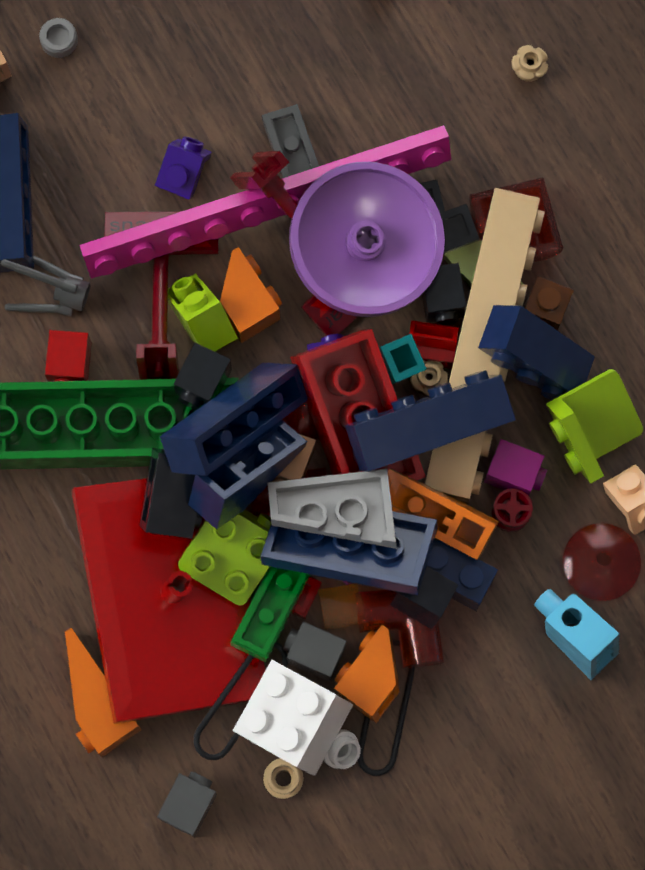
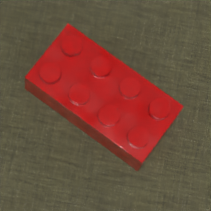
M372 329L357 331L290 357L292 364L298 365L308 397L306 403L333 475L364 472L359 471L345 425L356 422L354 415L365 410L377 408L378 414L393 409L391 402L397 400ZM418 455L375 469H387L389 471L391 468L415 480L426 477Z

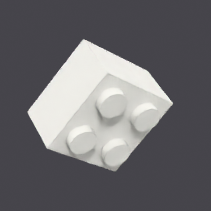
M271 660L233 731L293 766L315 776L353 704Z

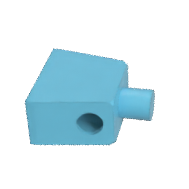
M548 589L536 600L534 606L546 617L545 630L547 636L590 680L619 654V633L577 595L571 594L563 601L556 593ZM575 624L576 626L570 627L567 625Z

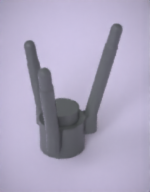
M37 256L33 257L34 264L60 278L6 259L1 261L3 267L55 286L53 299L60 301V305L5 304V310L60 313L70 317L74 309L83 311L91 286L90 282L83 280L84 277L71 274Z

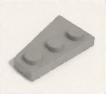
M387 469L268 482L272 526L397 549Z

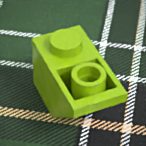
M196 273L190 277L178 279L168 289V302L193 343H197L215 352L238 339L221 302Z

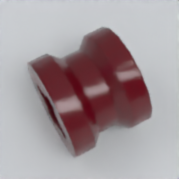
M516 488L506 489L499 493L491 511L492 518L499 521L497 527L506 532H517L523 529L532 514V501L528 494Z

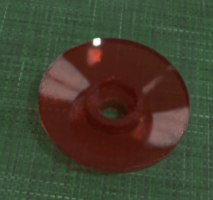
M605 523L591 524L578 530L569 539L562 559L564 574L573 589L582 596L597 601L613 600L627 593L637 581L641 569L640 552L632 537L621 528ZM599 553H606L610 557V564L607 566L600 565L596 559Z

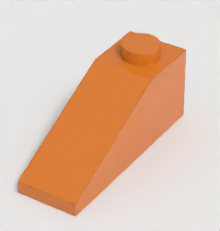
M389 469L388 479L392 511L436 519L438 529L435 538L476 560L481 557L499 521L449 495L396 470Z
M70 628L65 631L75 718L82 729L76 733V736L88 753L96 750L103 757L141 731V728L136 721L113 723L105 675L77 634Z

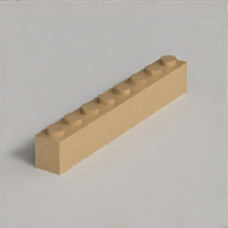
M499 188L494 189L449 379L452 388L466 384L465 376L487 370L488 376L502 375L503 381L505 382L508 369L493 364L491 362L492 357L478 347L493 305L523 307L528 285L521 284L520 282L523 270L531 271L536 248L529 247L532 232L540 234L545 211L538 210L540 201L538 197ZM483 431L433 449L425 485L463 502H469L471 493L479 495L484 472L477 471L480 456L488 457L493 435Z

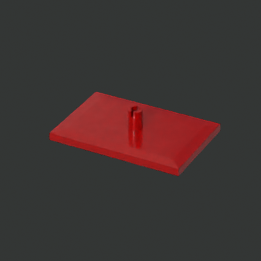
M147 478L74 487L71 491L114 724L212 708L249 655L232 647L231 640L252 601L251 596L244 605H236L191 578L188 573L180 571L178 561L192 541L191 538L147 533L139 526ZM194 528L193 537L199 529ZM253 658L220 706L249 702L265 672L264 661Z

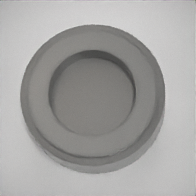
M54 18L47 21L39 33L43 50L52 57L62 58L70 55L78 43L75 27L71 22L63 18Z

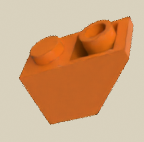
M237 247L231 253L220 302L238 339L243 343L280 320L279 306L282 305V302L271 285L266 288L258 277L262 274L261 269L253 256L249 254L245 257L240 248Z
M381 625L377 632L371 630L365 636L359 646L361 653L353 664L347 662L340 669L335 677L337 685L334 687L339 697L352 703L354 708L374 723L379 721L400 693L393 640L389 629Z

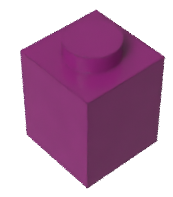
M500 439L484 483L502 490L520 489L528 494V496L532 489L540 491L547 473V469L541 467L544 455Z

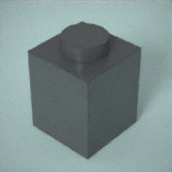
M302 622L299 631L291 629L283 650L289 652L287 656L288 664L331 682L346 648L347 640Z
M191 771L189 777L179 773L157 818L195 838L217 796V793L210 789L213 782Z

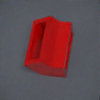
M411 320L409 334H412L422 359L425 362L428 360L441 362L444 366L443 368L452 369L459 327Z

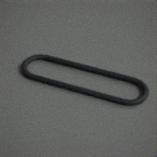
M393 640V646L406 648L411 656V663L391 758L388 765L383 769L373 770L364 763L363 750L370 722L368 717H364L359 741L361 752L357 761L360 768L372 776H381L388 773L393 768L398 754L417 658L414 648L402 640Z
M277 642L275 648L281 653L282 665L287 667V652ZM248 655L196 729L193 744L198 754L207 760L223 758L240 737L235 732L225 748L217 754L206 753L199 743L201 732L254 657Z

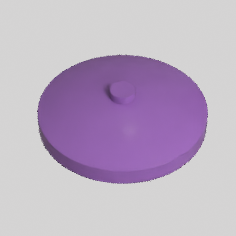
M378 162L348 163L320 176L301 197L294 211L289 231L291 258L306 288L327 306L339 312L359 317L387 315L401 310L414 302L434 280L443 259L445 245L441 215L426 189L404 171Z

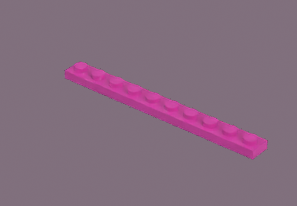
M443 125L282 178L285 182L284 188L298 204L305 191L315 180L326 172L348 163L378 162L398 168L407 174L426 168L437 167L451 160L449 135ZM249 189L79 246L92 279L101 275L112 274L117 270L138 263H146L153 258L174 251L185 250L189 246L207 240L221 238L226 234L247 227H255L262 222L287 214L272 197L267 198L260 189Z

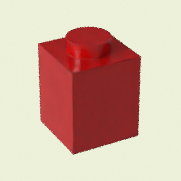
M49 330L45 376L48 382L88 381L92 342L87 332Z

